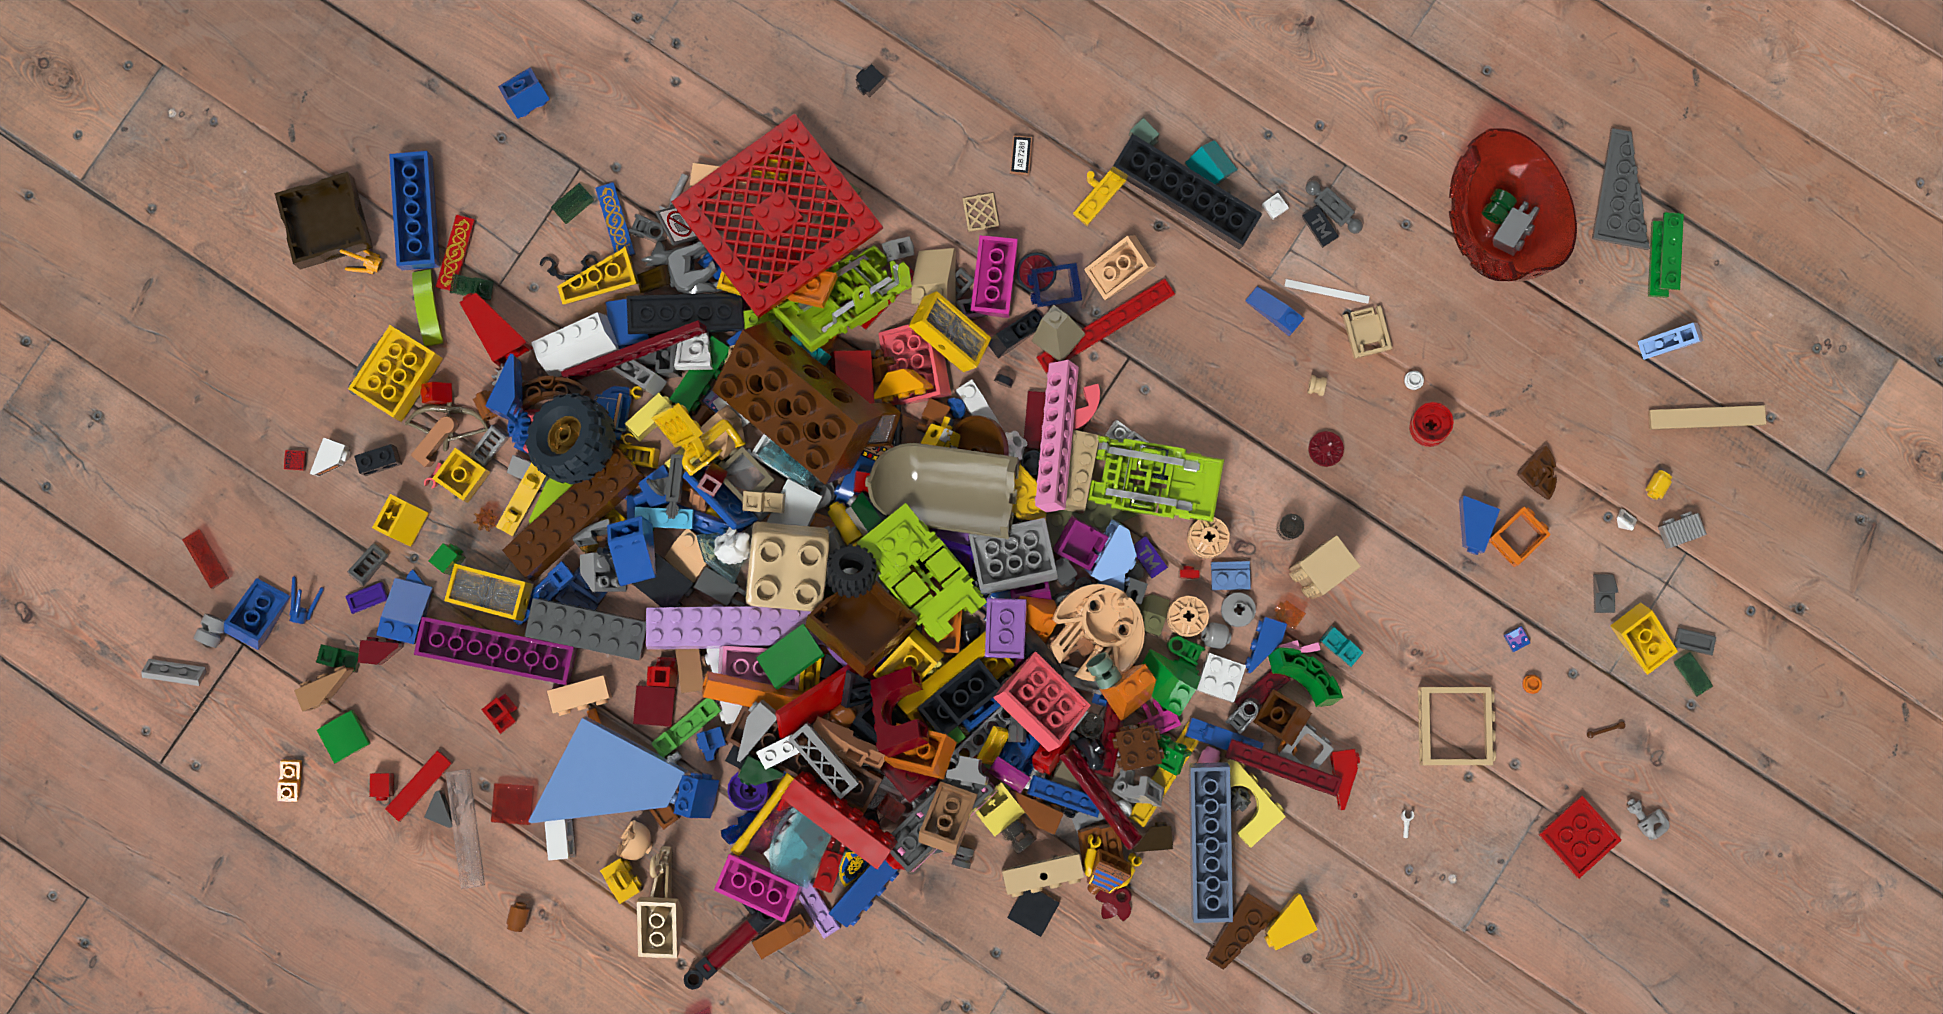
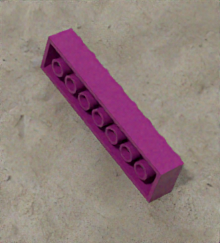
M426 617L421 619L414 655L563 685H570L577 653V647Z

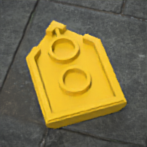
M1020 465L1019 478L1015 479V489H1018L1016 504H1013L1012 513L1021 520L1045 518L1046 521V512L1035 506L1037 482Z

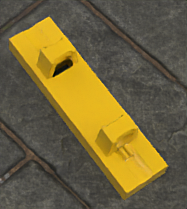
M532 462L496 526L512 537L515 535L547 477L538 471V468ZM511 510H513V511H515V512H517V513H519V514H518V515H515V514L511 513Z

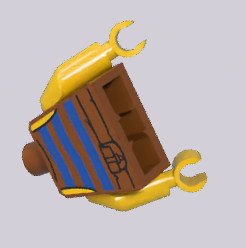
M1089 835L1088 843L1090 844V849H1087L1084 860V873L1089 884L1087 886L1088 891L1094 895L1099 890L1110 894L1116 889L1127 886L1135 873V866L1142 864L1141 857L1138 856L1136 858L1135 853H1130L1128 856L1129 862L1104 850L1098 849L1096 851V847H1099L1101 844V839L1097 837V841L1092 843L1093 835Z

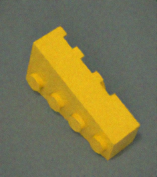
M628 247L622 248L620 251L558 285L557 288L562 305L637 285L638 280Z

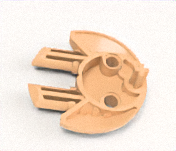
M1091 584L1080 587L1061 601L1053 615L1052 620L1056 624L1065 623V627L1050 645L1053 655L1059 664L1079 638L1084 636L1086 639H1089L1088 641L1096 644L1092 654L1076 673L1075 677L1095 681V676L1091 675L1086 664L1091 658L1100 653L1107 652L1113 665L1118 668L1121 675L1132 667L1141 653L1145 636L1142 615L1135 602L1118 588L1103 584ZM1092 600L1096 603L1094 610L1090 609V602ZM1120 625H1123L1125 628L1123 634H1120L1118 631Z

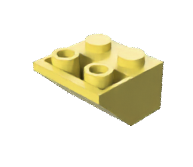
M1002 782L995 786L998 791L975 812L994 836L1025 813Z

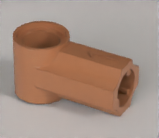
M691 487L690 498L686 507L706 513L709 504Z

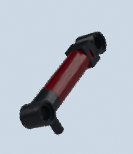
M742 903L751 916L695 965L696 968H692L684 975L685 986L691 990L702 986L705 979L711 978L767 928L775 918H766L762 912ZM690 975H698L699 983H692Z

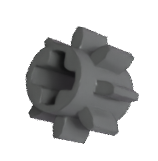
M1234 787L1231 789V809L1234 811L1240 809L1243 812L1251 803L1249 800L1250 794L1244 788L1237 790Z

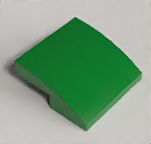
M354 710L339 716L317 729L334 764L371 744Z

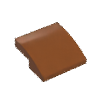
M1109 824L1077 830L1083 867L1087 849H1090L1088 837L1091 834L1093 835L1092 843L1097 841V837L1101 839V844L1099 847H1096V851L1101 849L1124 860L1121 839Z

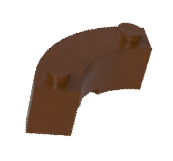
M542 376L522 383V408L525 411L538 402L553 399L558 395L578 393L589 397L591 393L587 388L574 380Z

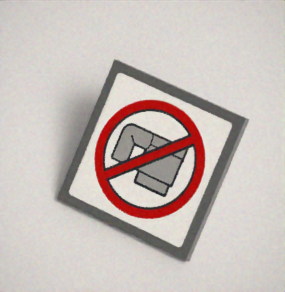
M675 207L655 212L672 245L698 239Z

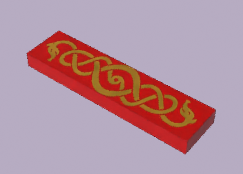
M460 215L455 216L436 288L456 292L475 225V219Z

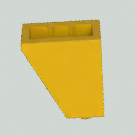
M1294 894L1265 930L1267 936L1264 939L1269 948L1273 947L1274 950H1278L1318 930L1301 894Z

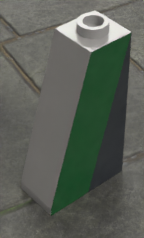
M862 492L857 496L853 495L847 502L849 506L845 511L863 537L888 518Z

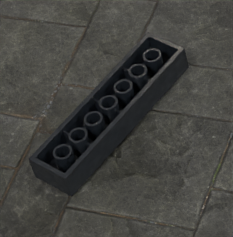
M1134 134L1131 135L1110 170L1239 250L1244 246L1262 216L1261 212Z

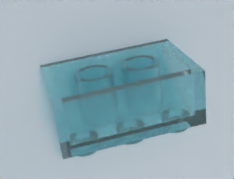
M772 440L758 454L761 460L809 490L812 489L818 479Z

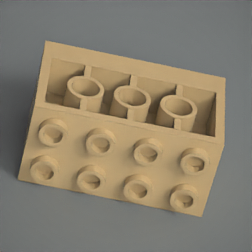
M1336 535L1323 542L1290 567L1289 570L1291 572L1289 575L1295 582L1301 584L1303 587L1301 591L1307 598L1311 597V599L1326 594L1361 566Z

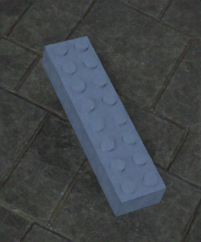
M1228 762L1188 763L1191 917L1193 923L1233 922L1230 766Z

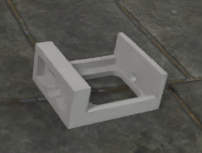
M1307 724L1303 727L1292 746L1286 744L1280 753L1276 755L1303 764L1292 755V750L1305 734H1309L1323 745V750L1310 765V767L1318 769L1334 748L1330 746L1332 743L1326 737L1322 736L1320 738L1315 734L1317 730L1310 724Z

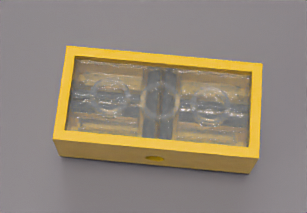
M937 291L923 297L909 324L912 330L963 373L978 367L991 340L989 335Z
M454 564L444 601L524 621L534 584Z

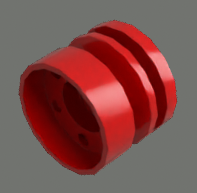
M1430 402L1423 404L1417 409L1410 420V435L1421 446H1438L1444 442L1453 429L1454 420L1452 413L1441 403ZM1429 422L1431 423V426H1434L1432 430H1429V427H1426Z

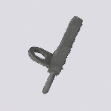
M679 454L671 455L669 477L656 480L648 478L646 480L647 484L656 494L662 497L666 495V501L669 502V505L666 506L665 513H667L668 519H675V515L677 516V511H679L677 503H680L682 496L684 467L682 465L683 455Z

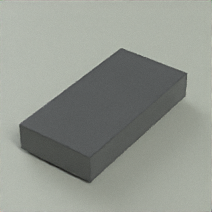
M1677 628L1674 646L1713 656L1716 637Z

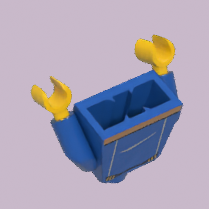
M612 386L603 391L602 394H597L594 397V401L602 405L613 419L616 429L614 432L616 440L619 441L621 439L625 444L631 445V443L625 441V437L628 435L634 436L629 433L624 435L622 432L626 430L625 423L628 420L631 398L640 399L642 397L635 395L634 391H642V389L638 386L633 389Z

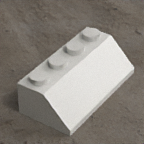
M598 312L531 342L538 362L549 376L561 377V371L619 350L607 315Z

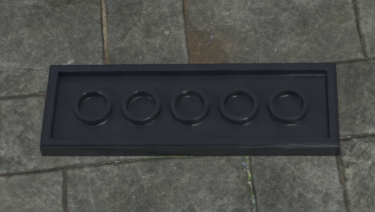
M737 294L626 296L628 334H663L698 320L706 325L707 332L744 330L743 298Z

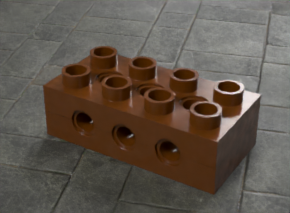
M770 321L742 330L712 389L715 394L825 485L851 473L883 416V413Z

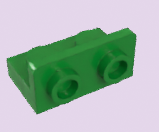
M1160 734V740L1157 741L1159 748H1163L1164 759H1161L1162 764H1157V766L1175 776L1180 775L1185 758L1191 756L1192 751L1188 750L1184 744L1172 741L1169 736Z

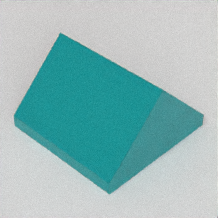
M1215 140L1201 146L1185 161L1189 169L1215 185L1220 184L1238 170Z

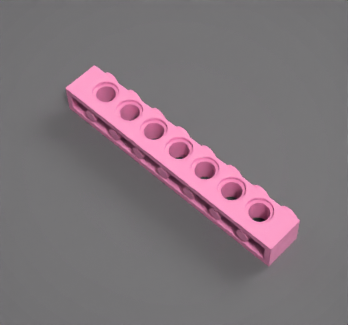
M1069 360L1049 363L1047 373L1048 380L1045 392L1046 400L1035 506L1045 512L1064 510L1066 508L1079 369L1078 366Z

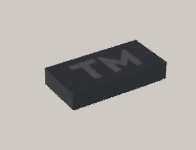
M1319 206L1302 215L1303 220L1322 248L1339 238Z

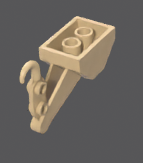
M661 846L660 853L653 855L650 861V876L654 878L651 896L639 897L637 900L638 957L677 958L680 952L683 931V909L679 899L672 898V846ZM666 866L665 898H659L663 873L665 872Z

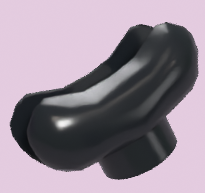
M1088 737L1078 738L1076 740V747L1085 754L1089 768L1097 771L1101 770L1105 762L1102 753L1106 751L1103 743L1098 739L1092 741Z

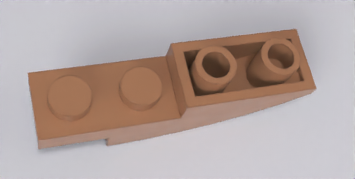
M817 716L812 727L838 756L859 767L863 763L877 769L882 767L885 755L880 753L875 745L853 737L854 731Z

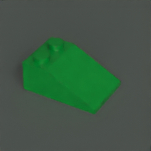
M1150 649L1142 664H1146L1156 679L1152 697L1163 708L1180 716L1195 693L1201 676Z

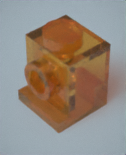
M1287 600L1283 603L1280 601L1274 609L1276 612L1274 617L1286 623L1287 627L1292 630L1297 627L1306 614ZM1287 610L1292 612L1291 617L1286 616Z

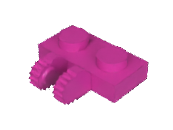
M1152 699L1153 705L1159 714L1152 716L1146 703L1142 705L1147 719L1138 722V724L1149 722V726L1154 725L1155 729H1159L1160 734L1181 725L1177 715L1169 710L1163 711L1155 699Z

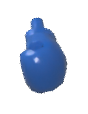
M956 397L948 399L947 403L951 407L950 412L952 416L956 419L964 416L966 412L964 402Z

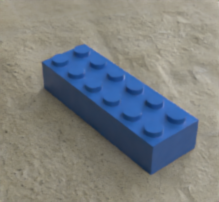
M428 151L389 154L396 266L402 271L439 268L433 156Z

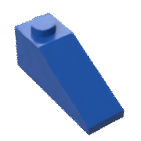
M1258 286L1245 300L1246 303L1289 337L1304 319L1290 306Z

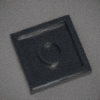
M1031 890L1023 891V895L1018 897L1007 918L1041 937L1060 902L1040 891L1031 893Z

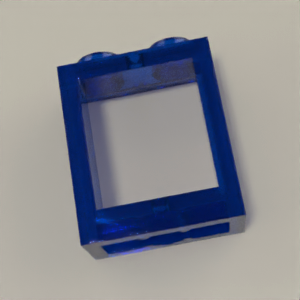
M1077 262L1032 269L1030 274L1027 275L1028 285L1032 286L1033 293H1030L1032 305L1035 304V309L1082 301ZM1068 269L1072 297L1041 302L1037 274Z

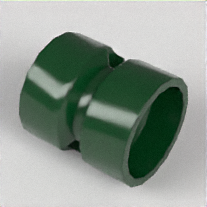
M1496 189L1490 197L1491 202L1487 203L1482 210V215L1487 220L1502 225L1508 216V212L1512 210L1517 200L1507 191Z

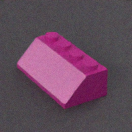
M979 236L971 311L993 317L1010 318L1018 239Z
M730 853L714 891L785 922L798 900L804 883L743 855L737 856L734 853Z

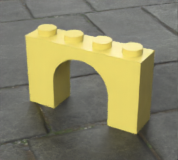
M658 393L625 423L627 430L640 442L653 429L658 427L651 417L671 407L672 401L666 395L662 397ZM681 447L675 454L683 455L685 450ZM693 457L690 462L695 467L700 460ZM669 459V460L665 463L666 469H667L668 471H669V469H670V460H671V459Z
M1229 759L1227 762L1230 766V788L1244 786L1254 794L1257 806L1253 817L1236 831L1247 846L1251 848L1286 817L1283 814L1285 810L1278 802L1274 804L1271 801L1270 797L1272 795L1265 788L1261 789L1256 784L1259 782L1252 773L1248 775L1244 770L1246 767L1244 764Z

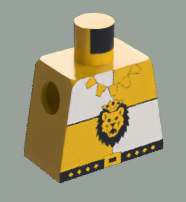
M944 416L941 426L931 424L921 444L957 449L960 434L951 431L955 420Z

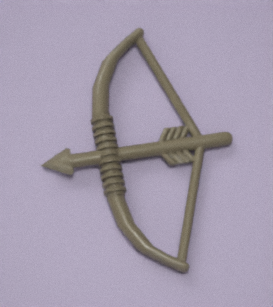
M452 390V400H453V397H455V395H454V392H453V390ZM452 402L447 403L446 406L438 404L424 406L417 409L405 422V425H410L427 434L430 431L411 423V420L416 415L427 411L446 412V417H451V413H465L474 416L482 422L485 429L453 437V433H450L443 443V451L448 450V441L486 432L489 429L480 414L462 406H452Z

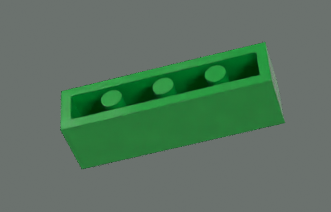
M713 336L709 339L713 369L689 370L669 399L674 404L679 403L685 406L689 414L692 411H697L701 405V398L710 392L712 388L710 386L714 379H718L722 371L721 368L725 364V359L728 358L729 347Z

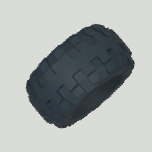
M578 393L558 395L552 401L544 403L541 406L542 409L533 416V422L529 425L527 431L529 435L528 439H526V448L528 449V455L532 464L538 468V471L560 483L577 484L582 483L583 480H590L595 477V473L601 472L606 466L605 463L613 454V445L616 444L614 433L616 429L613 419L608 415L609 412L593 399Z

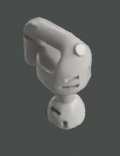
M1632 798L1627 802L1629 806L1626 809L1638 817L1640 822H1638L1637 826L1649 840L1657 839L1668 831L1670 823L1660 809L1646 816L1642 811L1640 800L1635 801ZM1661 823L1662 825L1654 831V825Z

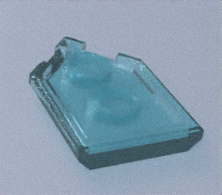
M719 532L696 535L704 562L730 583L734 584L743 562L728 565L717 559V556L714 554V541L716 537L722 536Z

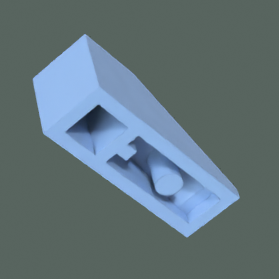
M1691 323L1638 341L1643 360L1704 340L1698 323Z

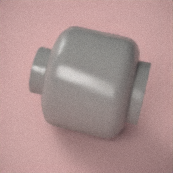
M1211 622L1202 631L1201 639L1207 647L1223 649L1230 643L1231 633H1229L1226 625Z

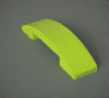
M432 270L412 272L414 301L424 346L443 344L442 328L438 320L433 290L435 287Z

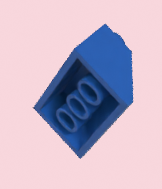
M886 860L878 869L870 865L828 914L845 927H848L850 924L854 926L861 918L858 916L862 910L867 911L872 906L873 902L871 900L874 896L877 895L879 897L886 890L884 885L888 880L893 882L900 874L897 871L898 869H893Z

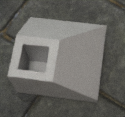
M598 553L580 555V574L592 592H626V585L620 586L618 577L614 569L606 561L605 556Z

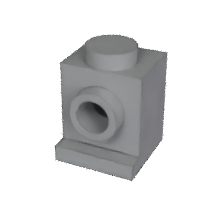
M910 236L882 244L887 262L914 255V245Z

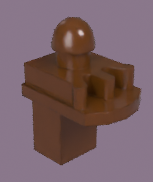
M882 349L876 350V359L872 360L875 383L882 382L888 373L887 366L896 364L894 357H884L885 354Z

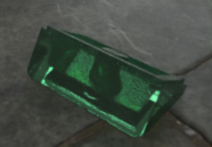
M578 183L553 204L551 208L567 224L589 206L594 199Z

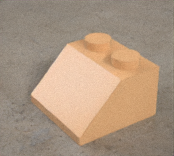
M686 529L674 542L665 559L694 583L705 567H708L717 556L710 546L690 529Z

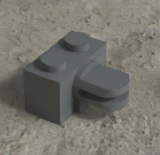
M677 344L639 358L641 364L646 367H655V373L663 378L682 377V370H676L674 367Z

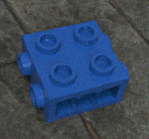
M1026 733V742L1024 743L1008 742L1007 739L999 757L1022 773L1030 776L1034 768L1032 757L1041 744L1031 734Z
M691 772L690 775H682V779L679 782L678 796L675 801L674 814L688 818H711L720 780L713 779V775L708 773L699 774Z

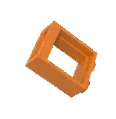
M1525 506L1519 508L1489 539V542L1513 567L1518 566L1551 535L1548 532V526L1542 521L1539 522L1535 518V513L1530 508H1525ZM1519 516L1540 535L1520 555L1500 537V534Z

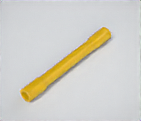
M788 773L785 774L777 785L776 790L751 824L730 849L732 853L737 856L743 853L752 837L780 801L781 796L795 778Z

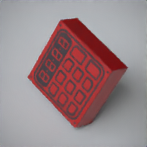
M285 450L284 469L305 471L306 452Z

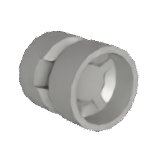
M205 613L200 622L202 627L197 628L193 639L210 647L217 648L221 640L220 634L224 633L225 621Z

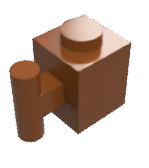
M484 390L477 393L473 401L481 418L487 422L498 415L486 407L492 392Z
M929 398L922 414V419L928 422L926 425L919 422L916 429L926 433L931 424L941 426L944 416L952 417V413H950L951 407Z

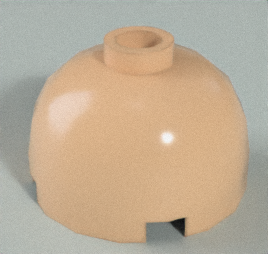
M631 821L621 836L623 841L622 845L618 844L617 856L627 860H638L645 853L648 854L653 846V843L650 842L651 834L649 829L640 822Z

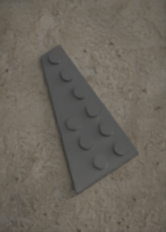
M1612 128L1610 130L1592 240L1649 250L1650 246L1646 235L1647 227L1643 216L1644 208L1640 183L1638 184V171L1634 160L1635 152L1632 133Z

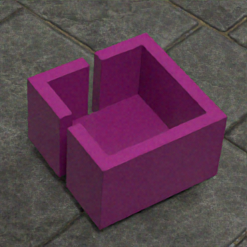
M1071 515L1053 549L1057 554L1090 571L1098 558L1097 553L1092 550L1093 547L1101 552L1109 537L1105 532Z

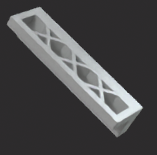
M808 721L788 739L840 799L859 784V780ZM804 732L808 737V746L799 745L795 738ZM810 749H818L821 752V761L810 758ZM823 764H830L834 767V776L823 773ZM836 779L845 780L849 786L843 792H840L836 788Z

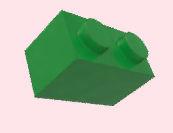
M442 543L428 562L442 573L451 575L454 564L461 565L466 557L462 555L464 551L457 545Z

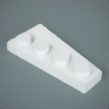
M708 332L677 343L674 363L676 370L713 369Z

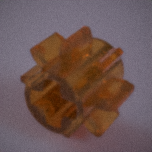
M481 508V513H474L476 521L473 524L479 525L478 530L482 531L485 527L486 531L490 532V527L497 526L494 522L498 516L491 515L493 510L489 509L486 513L485 509ZM486 517L489 522L485 523L482 518Z

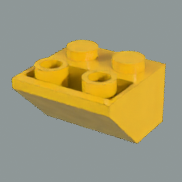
M390 494L372 528L412 547L429 513Z

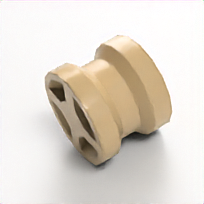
M1311 375L1307 393H1317L1319 396H1323L1327 378H1317L1315 375Z

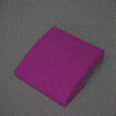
M1000 757L996 758L988 770L989 774L1018 793L1022 792L1031 779Z

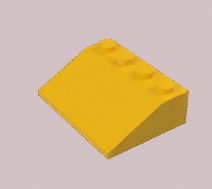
M389 325L348 390L402 422L419 397L421 384L428 383L443 358Z

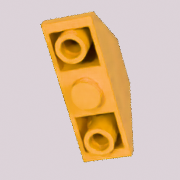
M900 369L888 372L874 394V399L890 402L893 401L894 397L899 399L908 398L911 393H915V395L925 394L926 390L933 389V385L914 370Z

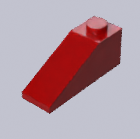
M1355 749L1332 751L1329 754L1332 774L1342 778L1336 796L1338 810H1345L1358 770L1357 764H1360L1359 753L1355 752Z

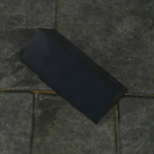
M978 658L917 707L928 728L933 732L947 735L992 699L1002 686Z

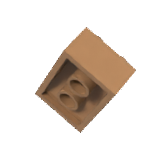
M940 781L919 831L918 842L956 855L978 794Z

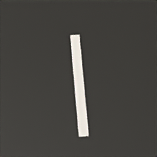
M1288 279L1285 281V287L1367 304L1369 302L1370 296Z

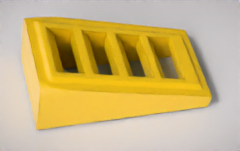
M626 444L619 445V448L625 453L629 449L628 457L632 461L634 451L637 450L635 461H633L636 466L658 468L659 449ZM642 451H645L643 462H641Z

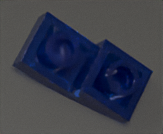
M748 812L743 816L737 817L738 824L721 830V837L729 845L735 843L751 824L757 813Z

